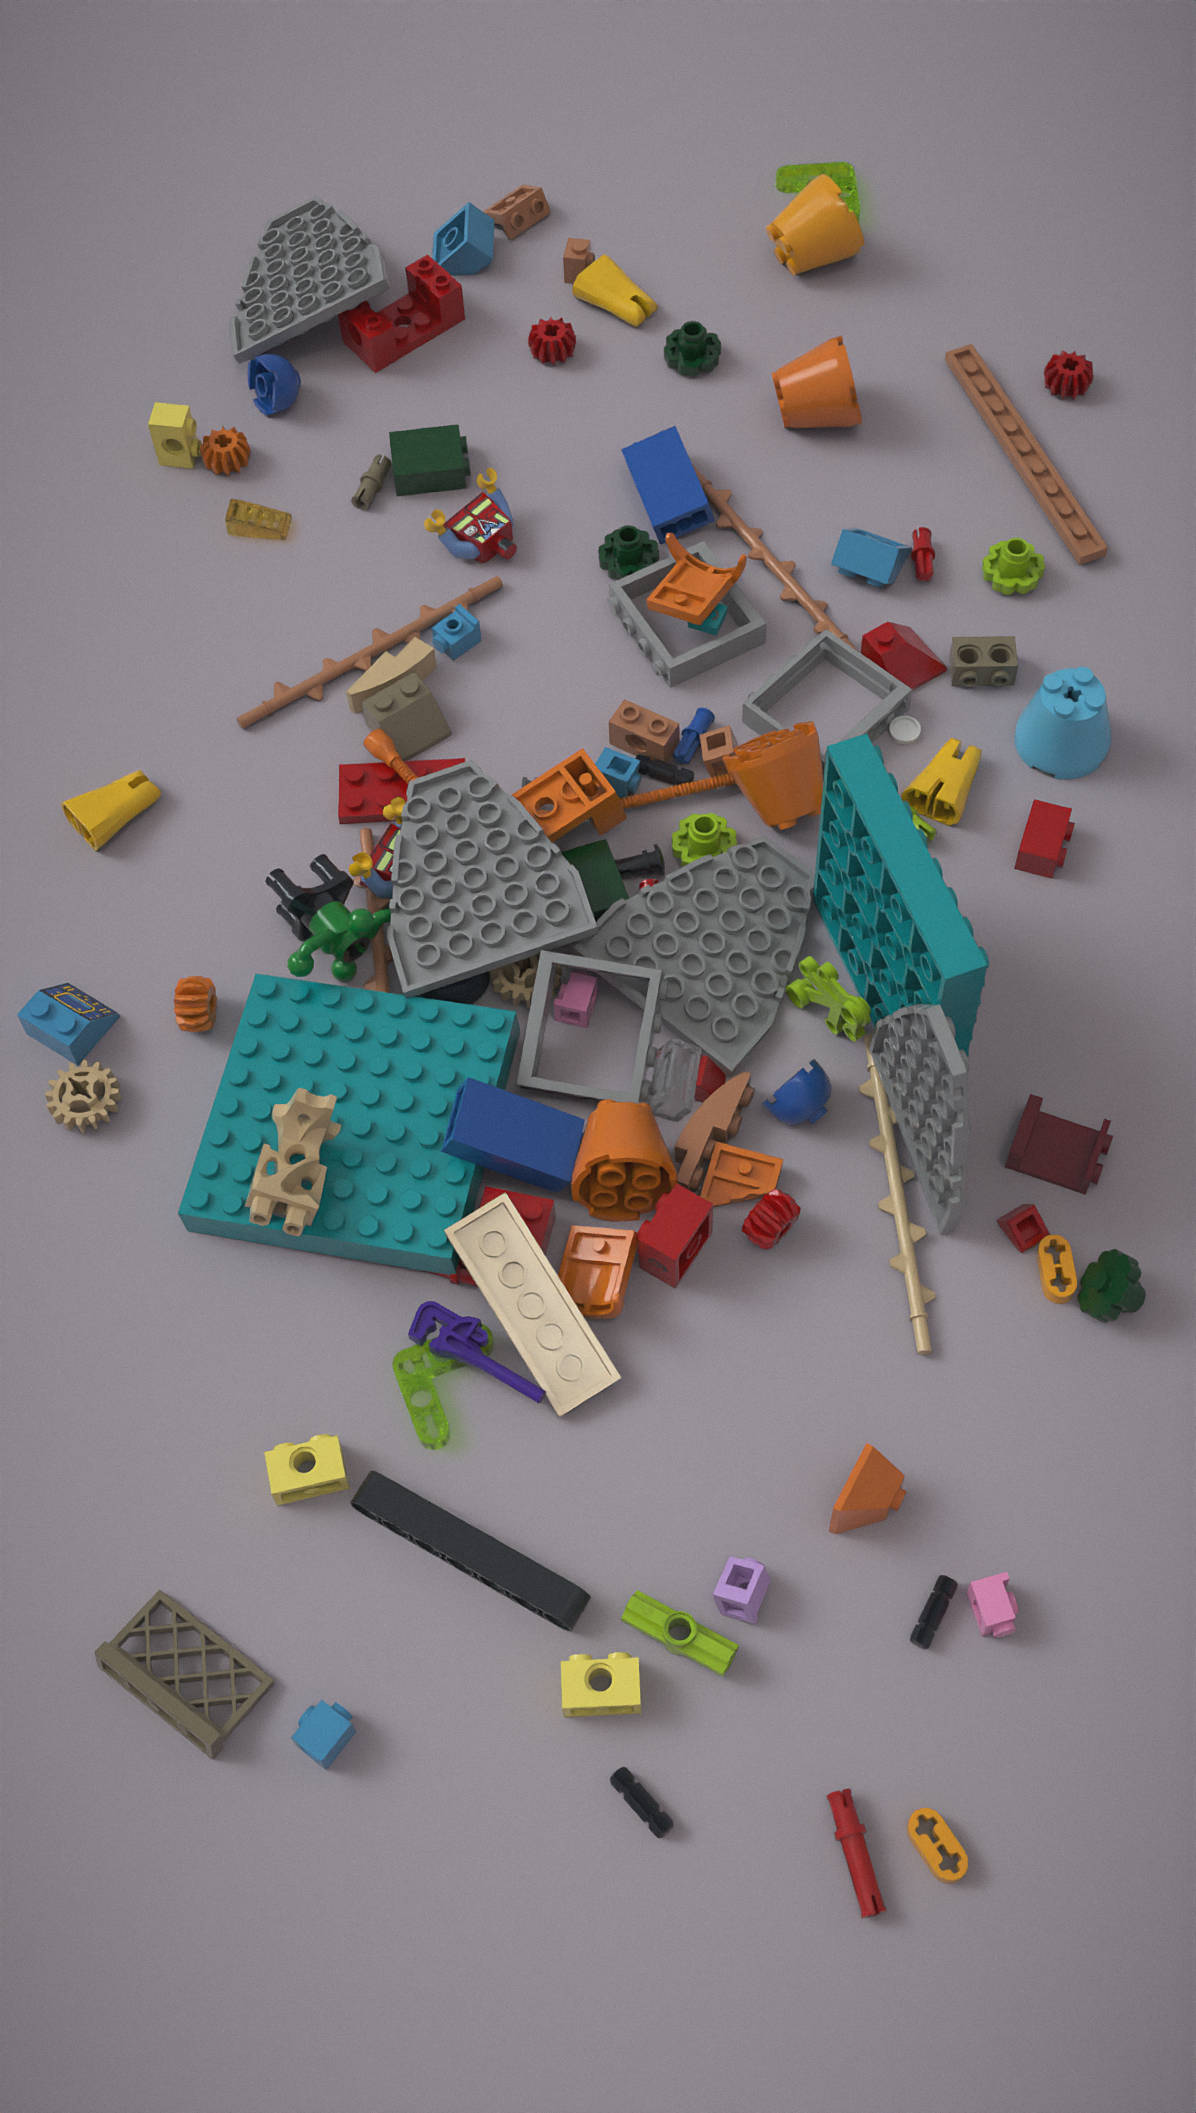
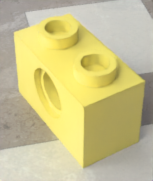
M155 402L148 427L159 465L193 469L196 457L201 456L200 445L202 442L197 438L196 419L192 418L190 407L188 405Z
M316 1435L309 1442L297 1445L294 1443H282L276 1445L273 1450L264 1452L271 1494L277 1506L350 1489L343 1450L338 1435ZM306 1461L315 1462V1466L311 1471L307 1473L298 1472V1468L302 1463Z
M625 1652L611 1653L608 1655V1659H592L591 1655L577 1654L570 1656L569 1661H561L563 1716L641 1714L639 1657L631 1658V1654ZM597 1676H606L612 1681L611 1686L601 1692L594 1690L590 1683Z

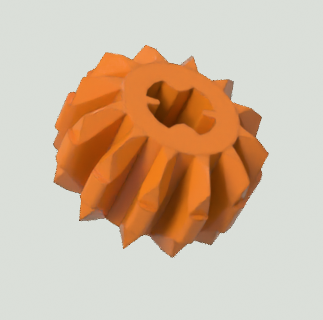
M222 426L220 431L211 429L210 435L203 436L200 453L207 470H213L216 476L222 472L229 476L230 472L240 473L241 467L248 466L251 450L243 432H238L235 427L226 430Z
M188 976L187 978L179 979L174 989L175 999H173L174 1012L176 1014L175 1021L181 1031L189 1032L211 1030L217 1019L216 1010L218 1009L216 987L212 980L202 976Z

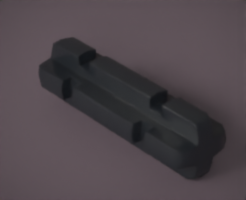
M638 754L635 758L640 761L638 773L646 775L648 772L650 777L670 784L677 782V786L694 781V772L685 768L678 770L679 766L655 758L651 761V757L643 754Z
M945 1575L938 1577L933 1588L934 1592H931L919 1617V1624H916L910 1637V1641L916 1646L923 1649L929 1648L935 1635L933 1631H937L949 1606L950 1601L948 1599H952L957 1589L958 1583L954 1579Z
M627 1767L619 1768L610 1778L611 1785L619 1794L621 1792L624 1794L623 1799L644 1823H649L648 1828L657 1838L664 1837L673 1828V1820L665 1811L661 1812L659 1810L660 1805L640 1782L635 1783V1777Z

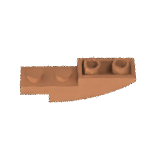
M744 1071L718 1088L702 1103L684 1127L675 1144V1162L682 1164L677 1174L680 1186L689 1191H692V1189L698 1190L705 1170L701 1168L705 1159L711 1160L715 1143L727 1144L730 1135H737L743 1119L739 1114L743 1106L749 1107L755 1088L750 1087L751 1073Z

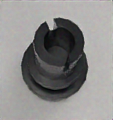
M654 844L655 851L647 853L646 849L642 850V854L615 859L621 878L644 873L650 876L652 871L660 870L661 876H664L665 863L659 846Z

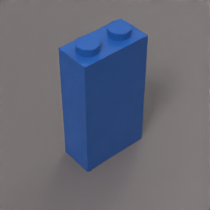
M676 426L662 430L655 435L621 449L660 545L666 543L665 537L667 533H673L677 538L715 521Z
M468 1077L457 1089L441 1152L559 1193L568 1184H571L576 1156L583 1137L582 1131L585 1119Z

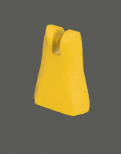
M603 254L577 275L573 284L572 293L577 299L603 308L635 327L641 324L645 317H649L658 308L656 302L637 286L618 264L606 254Z
M953 737L942 746L928 766L901 794L902 801H907L910 806L918 811V814L948 826L959 823L982 756L980 748L969 745L961 760L957 759L962 741Z
M138 770L103 787L68 799L61 803V808L70 825L79 834H83L86 842L94 851H97L131 819L155 803L161 796V791L152 781H149V778L141 770Z

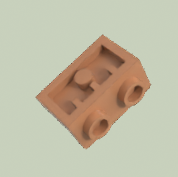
M522 184L483 212L494 219L495 224L503 226L508 239H514L550 214V208L542 187Z

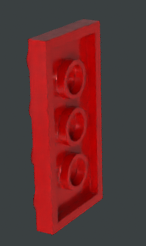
M465 758L404 761V763L420 778L464 763ZM385 762L340 764L338 802L340 824L395 821V819L389 820L385 818L383 809L391 804V800L397 797H401L407 802L408 784L399 776L394 768H390Z

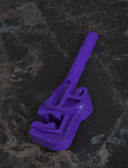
M427 1301L419 1306L408 1332L410 1340L422 1346L427 1341L428 1335L437 1330L436 1322H438L442 1327L439 1329V1336L432 1339L428 1345L431 1353L437 1357L448 1358L477 1367L538 1404L541 1403L546 1395L544 1389L483 1354L480 1347H485L489 1340L487 1332L481 1329L480 1319L470 1316L461 1317L434 1301Z

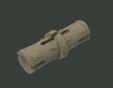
M376 455L369 470L362 474L360 478L361 484L351 500L356 508L360 509L361 504L364 502L362 510L369 509L376 492H380L383 488V480L392 466V462L388 457L384 456L381 463H379L382 455Z

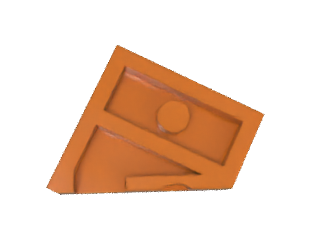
M716 1142L700 1197L713 1203V1207L763 1198L765 1194L777 1188L784 1161L781 1158Z

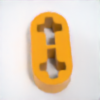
M1053 1234L1048 1235L1041 1240L1036 1255L1042 1290L1049 1301L1063 1304L1072 1299L1077 1288L1072 1251L1069 1242L1064 1237ZM1050 1246L1054 1247L1056 1252H1061L1057 1264H1054L1052 1254L1047 1253ZM1056 1274L1060 1275L1062 1285H1067L1064 1292H1059L1058 1287L1053 1286Z
M931 1808L916 1810L910 1816L907 1824V1834L910 1841L938 1881L945 1884L958 1882L965 1875L968 1868V1857L964 1849L937 1811ZM922 1818L925 1823L931 1820L934 1822L935 1826L932 1830V1835L937 1841L935 1844H933L927 1834L924 1833L919 1836L916 1833L919 1826L917 1819ZM941 1847L947 1857L956 1856L959 1861L955 1866L957 1873L953 1874L950 1869L945 1871L940 1869L939 1866L943 1858L937 1850Z

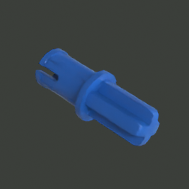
M698 708L689 726L682 730L683 737L673 752V758L677 760V763L688 764L697 748L701 746L700 734L706 733L715 719V715L709 709Z

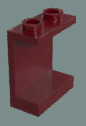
M1030 1094L1012 1142L1005 1168L1086 1195L1089 1184L1097 1185L1103 1168L1102 1164L1097 1163L1100 1153L1107 1155L1113 1135L1107 1134L1111 1121L1104 1119L1101 1130L1098 1131L1041 1112L1040 1108L1043 1098Z

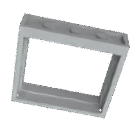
M704 541L686 549L698 560L714 567L724 568ZM673 556L609 584V598L607 599L611 606L612 614L619 616L626 634L634 637L641 655L649 658L657 676L661 675L670 688L766 643V622L735 583L720 602L722 605L728 606V613L740 628L678 657L672 658L631 599L655 589L677 564Z
M825 629L814 640L810 639L801 652L797 655H792L786 661L784 667L776 674L769 675L763 686L755 693L751 692L748 694V699L742 705V723L759 735L774 730L777 732L787 729L766 714V712L824 659L883 700L838 742L867 733L873 743L889 728L893 719L902 716L909 709L912 689ZM826 753L824 755L821 754L823 781Z
M541 950L516 1085L520 1088L595 1101L612 1099L616 1102H632L636 1104L647 1101L651 1088V1081L646 1080L648 1067H654L657 1047H652L654 1033L660 1034L663 1014L658 1013L660 1000H666L669 980H664L665 975L663 971ZM557 965L650 980L629 1093L536 1078Z

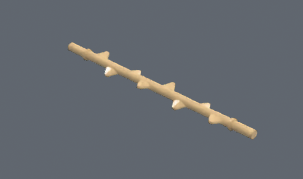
M868 1033L864 1036L868 1059L867 1071L870 1072L871 1079L860 1085L858 1089L860 1094L875 1100L880 1134L869 1141V1145L884 1154L890 1195L878 1202V1209L895 1217L900 1254L891 1258L889 1265L902 1272L905 1276L911 1311L909 1320L913 1323L918 1355H928L932 1353L927 1325L929 1317L928 1313H925L924 1305L935 1299L936 1295L934 1291L920 1284L914 1243L926 1236V1229L909 1221L903 1184L914 1178V1172L899 1163L893 1125L897 1121L869 1051L874 1033Z

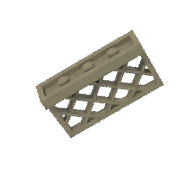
M160 1589L110 1643L104 1641L94 1652L97 1665L103 1672L212 1760L223 1749V1742L275 1684L273 1678ZM160 1604L172 1612L173 1624L150 1626V1615ZM177 1617L184 1623H177ZM145 1621V1627H140ZM194 1630L201 1635V1647L178 1649V1632ZM173 1632L174 1650L151 1652L150 1635ZM144 1635L146 1637V1653L128 1654L121 1648L129 1637ZM205 1639H206L208 1642H210L212 1645H211V1646H206ZM224 1653L229 1657L230 1669L207 1672L206 1654ZM202 1655V1673L179 1675V1657ZM174 1658L175 1676L157 1677L152 1673L151 1660ZM146 1661L147 1668L143 1666L140 1662ZM234 1662L241 1668L234 1669ZM253 1676L261 1683L253 1693L236 1695L235 1677ZM230 1678L231 1696L208 1698L207 1680ZM203 1681L204 1699L187 1701L180 1695V1683ZM175 1684V1691L168 1685ZM236 1703H243L237 1710ZM232 1704L233 1716L222 1728L209 1719V1706ZM204 1707V1714L197 1708Z

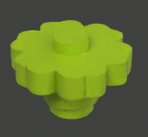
M1022 538L1000 541L997 545H992L989 548L988 556L983 558V579L992 582L993 590L1002 592L1005 595H1010L1015 590L1020 594H1026L1030 590L1037 588L1038 580L1044 575V557L1039 553H1034V546Z
M714 813L691 814L687 818L680 820L679 830L672 833V854L676 858H681L682 867L710 854L712 857L728 851V848L737 845L736 831L733 828H727V820Z

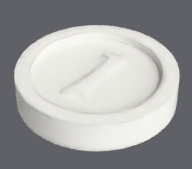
M899 716L891 721L889 735L894 742L901 745H909L916 742L920 737L921 726L915 718Z

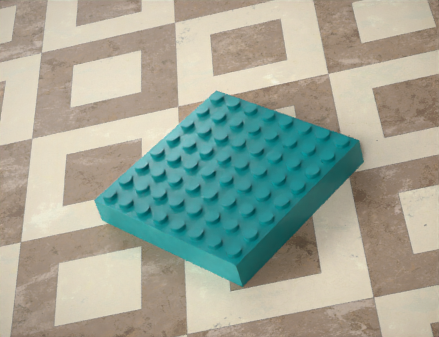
M867 733L829 745L826 748L812 901L858 995L870 1006L871 1013L869 1015L874 1028L878 1020L885 1019L886 1016L892 1015V1013L903 1007L914 1004L941 1005L945 1017L949 1016L953 1021L956 1031L954 1040L958 1050H964L968 1058L970 1041L973 1040L972 1032L974 1024L977 1022L978 1006L981 1005V992L985 986L986 970L989 968L988 955L982 946H977L973 938L974 932L968 917H962L958 909L955 891L952 887L947 888L938 859L932 858L929 854L926 836L921 829H916L912 821L913 815L910 805L907 801L901 800L894 775L887 773L883 765L884 760L880 748L877 745L873 746Z
M256 973L178 1211V1215L188 1232L451 1275V1273L456 1274L460 1257L445 1235L444 1230L474 1212L485 1167L443 1153L441 1149L457 1089L468 1077L503 1090L506 1089L520 1035L516 1011L414 996L406 998L405 995ZM302 1088L316 1096L325 1097L330 1094L337 1096L330 1119L340 1124L341 1129L334 1140H326L320 1147L319 1164L327 1167L320 1205L311 1226L306 1225L301 1235L297 1237L287 1234L282 1230L285 1218L272 1215L269 1224L265 1226L251 1223L249 1221L250 1208L246 1207L245 1204L263 1145L268 1144L272 1150L277 1151L278 1132L276 1123L272 1118L273 1107L275 1104H287L297 1089ZM292 1155L289 1158L290 1163L293 1165L305 1159L303 1155ZM273 1161L268 1162L266 1167L267 1173L270 1176L273 1175L275 1163ZM303 1180L301 1187L309 1190L312 1188V1184L308 1180Z

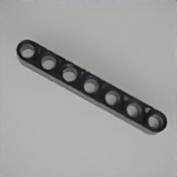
M376 1471L369 1472L350 1501L351 1506L364 1516L565 1631L571 1632L591 1599V1596L576 1584Z

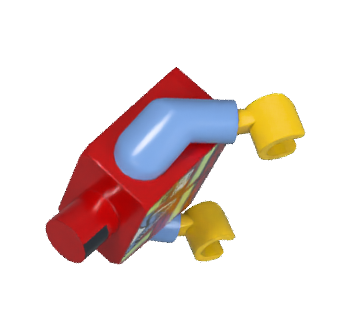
M492 468L486 470L490 482L485 481L481 473H479L476 480L480 488L487 489V495L484 492L480 493L446 522L443 512L437 509L431 513V517L437 523L433 522L430 517L424 522L425 529L432 533L437 532L439 534L438 539L454 557L474 559L480 563H487L497 554L509 560L517 550L516 544L512 542L514 521L511 511L500 488L496 489L494 485L497 480V473Z
M401 797L391 800V804L383 809L384 817L389 820L395 819V825L390 823L370 856L365 852H360L353 856L354 863L349 865L348 869L349 873L354 877L361 875L359 885L369 888L378 898H392L393 883L391 879L394 843L396 835L400 834L403 822L401 814L403 806L406 804V801Z

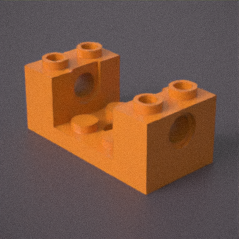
M583 748L512 794L540 825L544 834L551 842H554L587 819H589L600 836L627 819L616 791ZM543 805H554L553 810L548 814L538 813Z

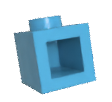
M321 1700L316 1707L311 1705L302 1714L298 1721L300 1727L291 1739L299 1749L327 1770L356 1733L350 1722L353 1716L337 1702L331 1707Z

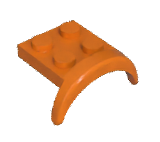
M667 533L665 537L666 544L677 564L646 599L647 608L701 625L743 574L747 556L742 554L738 565L735 567H714L695 558L679 543L673 533Z
M571 1225L558 1277L584 1318L612 1319L621 1314L638 1245L637 1233L634 1230Z

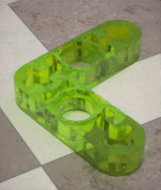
M850 163L785 165L777 169L775 186L776 189L783 193L801 192L813 180L808 178L809 176H819L821 174L830 176L842 193L851 194L848 197H838L845 201L849 211H854L859 222V195L855 170Z
M482 1324L481 1329L487 1332L489 1342L485 1347H481L484 1355L489 1356L494 1347L493 1336L489 1327ZM430 1339L422 1346L416 1344L398 1352L393 1359L392 1366L418 1440L425 1448L436 1450L447 1444L451 1434L432 1378L468 1364L452 1359L447 1362H438L434 1359V1354L429 1350L428 1345L432 1341ZM427 1353L431 1366L429 1368H426L422 1354ZM411 1360V1363L415 1365V1372L410 1374L404 1369V1362ZM423 1390L431 1394V1401L424 1407H416L411 1403L412 1396L418 1391ZM429 1415L432 1416L435 1427L441 1428L438 1430L439 1436L437 1438H432L430 1434H426L428 1426L425 1417Z

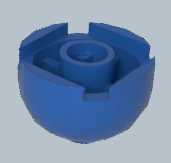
M276 354L256 356V359L250 360L247 371L249 390L255 389L257 398L253 399L259 411L268 415L284 411L293 405L298 396L301 378L292 364L286 358Z
M815 1059L809 1062L813 1068L808 1073L802 1068L774 1092L773 1096L777 1100L771 1103L767 1098L762 1103L780 1122L788 1125H799L809 1120L811 1124H814L828 1111L824 1105L831 1097L832 1087L825 1070Z

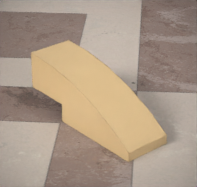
M414 637L396 657L385 651L346 691L350 711L353 713L362 712L363 700L413 672L423 681L437 668L434 648Z

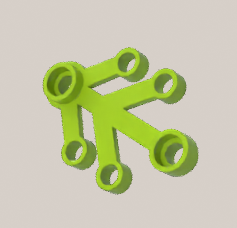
M811 956L799 962V969L806 978L802 980L796 979L786 986V993L791 1002L800 1009L810 1002L829 1007V1016L825 1018V1023L834 1035H838L844 1030L847 1037L853 1042L865 1035L863 1026L870 1023L869 1014L871 1009L868 1003L862 997L849 995L836 981L839 979V974L831 963L826 962L819 966Z

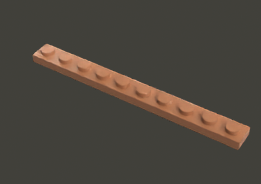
M969 344L946 352L945 362L1077 563L1081 565L1106 556L1107 545L974 346Z

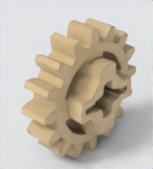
M540 954L489 971L490 979L493 981L494 992L501 993L502 1001H506L511 997L513 1006L517 1007L520 1001H525L527 1008H530ZM559 965L556 968L551 997L555 995L554 987L561 986L562 966Z
M83 1060L81 1067L78 1068L71 1062L69 1063L68 1072L65 1073L63 1070H57L60 1077L58 1081L49 1080L48 1082L52 1090L45 1092V1097L49 1102L46 1106L58 1125L64 1123L68 1131H71L77 1125L80 1132L84 1133L86 1125L90 1124L94 1130H97L98 1121L102 1119L104 1122L109 1123V1111L118 1112L119 1110L116 1101L122 1100L119 1088H121L117 1078L114 1077L111 1069L108 1067L103 1070L101 1063L98 1061L90 1067L87 1060Z

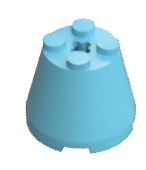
M1088 667L1061 669L1046 675L1043 683L1020 714L1016 724L1014 735L1015 747L1027 766L1031 769L1035 766L1044 772L1054 774L1055 779H1076L1086 776L1099 768L1100 763L1109 751L1112 739L1106 693L1102 683L1093 675L1092 670Z

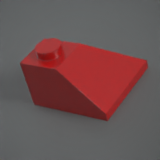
M887 621L862 635L860 653L911 688L912 691L947 671L944 663L908 626Z

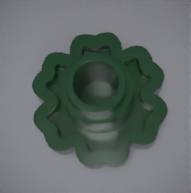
M697 321L686 322L682 325L681 329H675L666 337L664 360L669 368H678L680 375L697 376L700 371L711 372L719 364L721 342L717 334L707 333V329Z
M631 525L623 526L607 534L604 538L605 544L598 548L600 568L608 570L609 578L615 580L624 578L659 562L658 542L649 540V533L647 531L640 530Z
M1117 1249L1102 1252L1097 1263H1090L1081 1277L1080 1284L1083 1289L1078 1295L1081 1311L1102 1323H1106L1109 1320L1115 1321L1121 1312L1134 1313L1138 1311L1146 1298L1145 1289L1138 1281L1141 1276L1138 1261Z

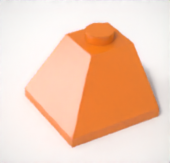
M866 1443L833 1507L829 1531L833 1534H839L886 1520L891 1509L899 1510L907 1493L906 1490L902 1489L905 1475L874 1446Z

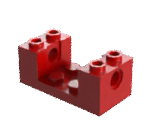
M428 254L405 267L408 285L407 295L376 313L365 300L354 309L345 310L338 314L342 342L375 373L465 320L462 285ZM407 324L409 326L405 328L400 325Z

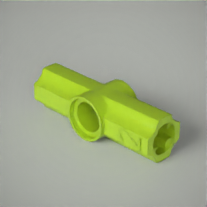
M636 1590L631 1596L621 1617L622 1622L664 1644L671 1653L684 1655L722 1677L728 1671L739 1649L738 1644L699 1624L689 1613L676 1611L639 1590ZM676 1626H683L690 1631V1635L688 1638L678 1641L673 1639L669 1632Z

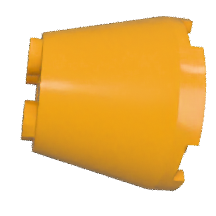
M821 174L811 180L787 207L765 227L769 238L776 244V248L773 251L780 264L786 262L793 276L853 257L864 246L862 230L854 211H849L845 201L838 197L842 194V191L825 174Z

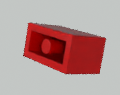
M1036 799L1033 800L1014 869L1053 879L1056 866L1063 868L1068 849L1062 848L1063 841L1070 842L1075 826L1074 822L1069 821L1072 808Z

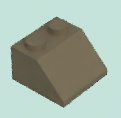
M415 672L362 701L366 725L371 731L378 728L383 729L393 740L396 751L402 757V761L410 760L452 735L432 692Z

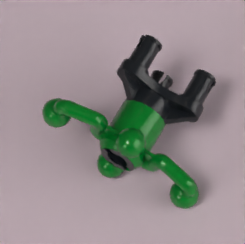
M326 854L317 856L310 864L311 870L324 882V884L316 887L303 888L296 886L281 868L271 871L269 874L275 880L273 881L267 876L265 883L282 899L276 908V912L292 927V933L299 941H305L299 950L292 953L287 960V967L290 973L296 977L308 976L314 968V960L311 954L321 948L323 953L331 954L335 958L331 965L333 977L340 982L352 980L357 973V965L354 961L367 950L370 940L377 935L380 926L383 923L391 922L390 909L380 910L373 914L365 908H358L350 912L344 904L354 881L345 871H340L328 859Z

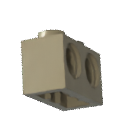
M1015 636L952 637L949 655L952 686L1002 687L1014 685L1018 668Z

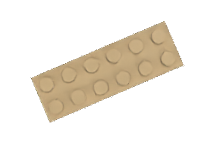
M506 1192L444 1230L448 1240L540 1388L546 1391L545 1396L558 1417H561L621 1378Z

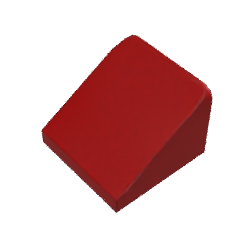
M705 1055L700 1059L694 1086L695 1101L704 1102L718 1088L724 1085L726 1080L724 1072Z
M1022 1204L997 1219L1000 1228L1021 1253L1050 1235L1035 1204Z

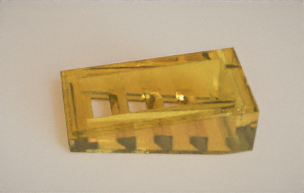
M230 499L225 516L228 535L286 540L292 520L290 513L238 499ZM274 522H279L278 528H273Z

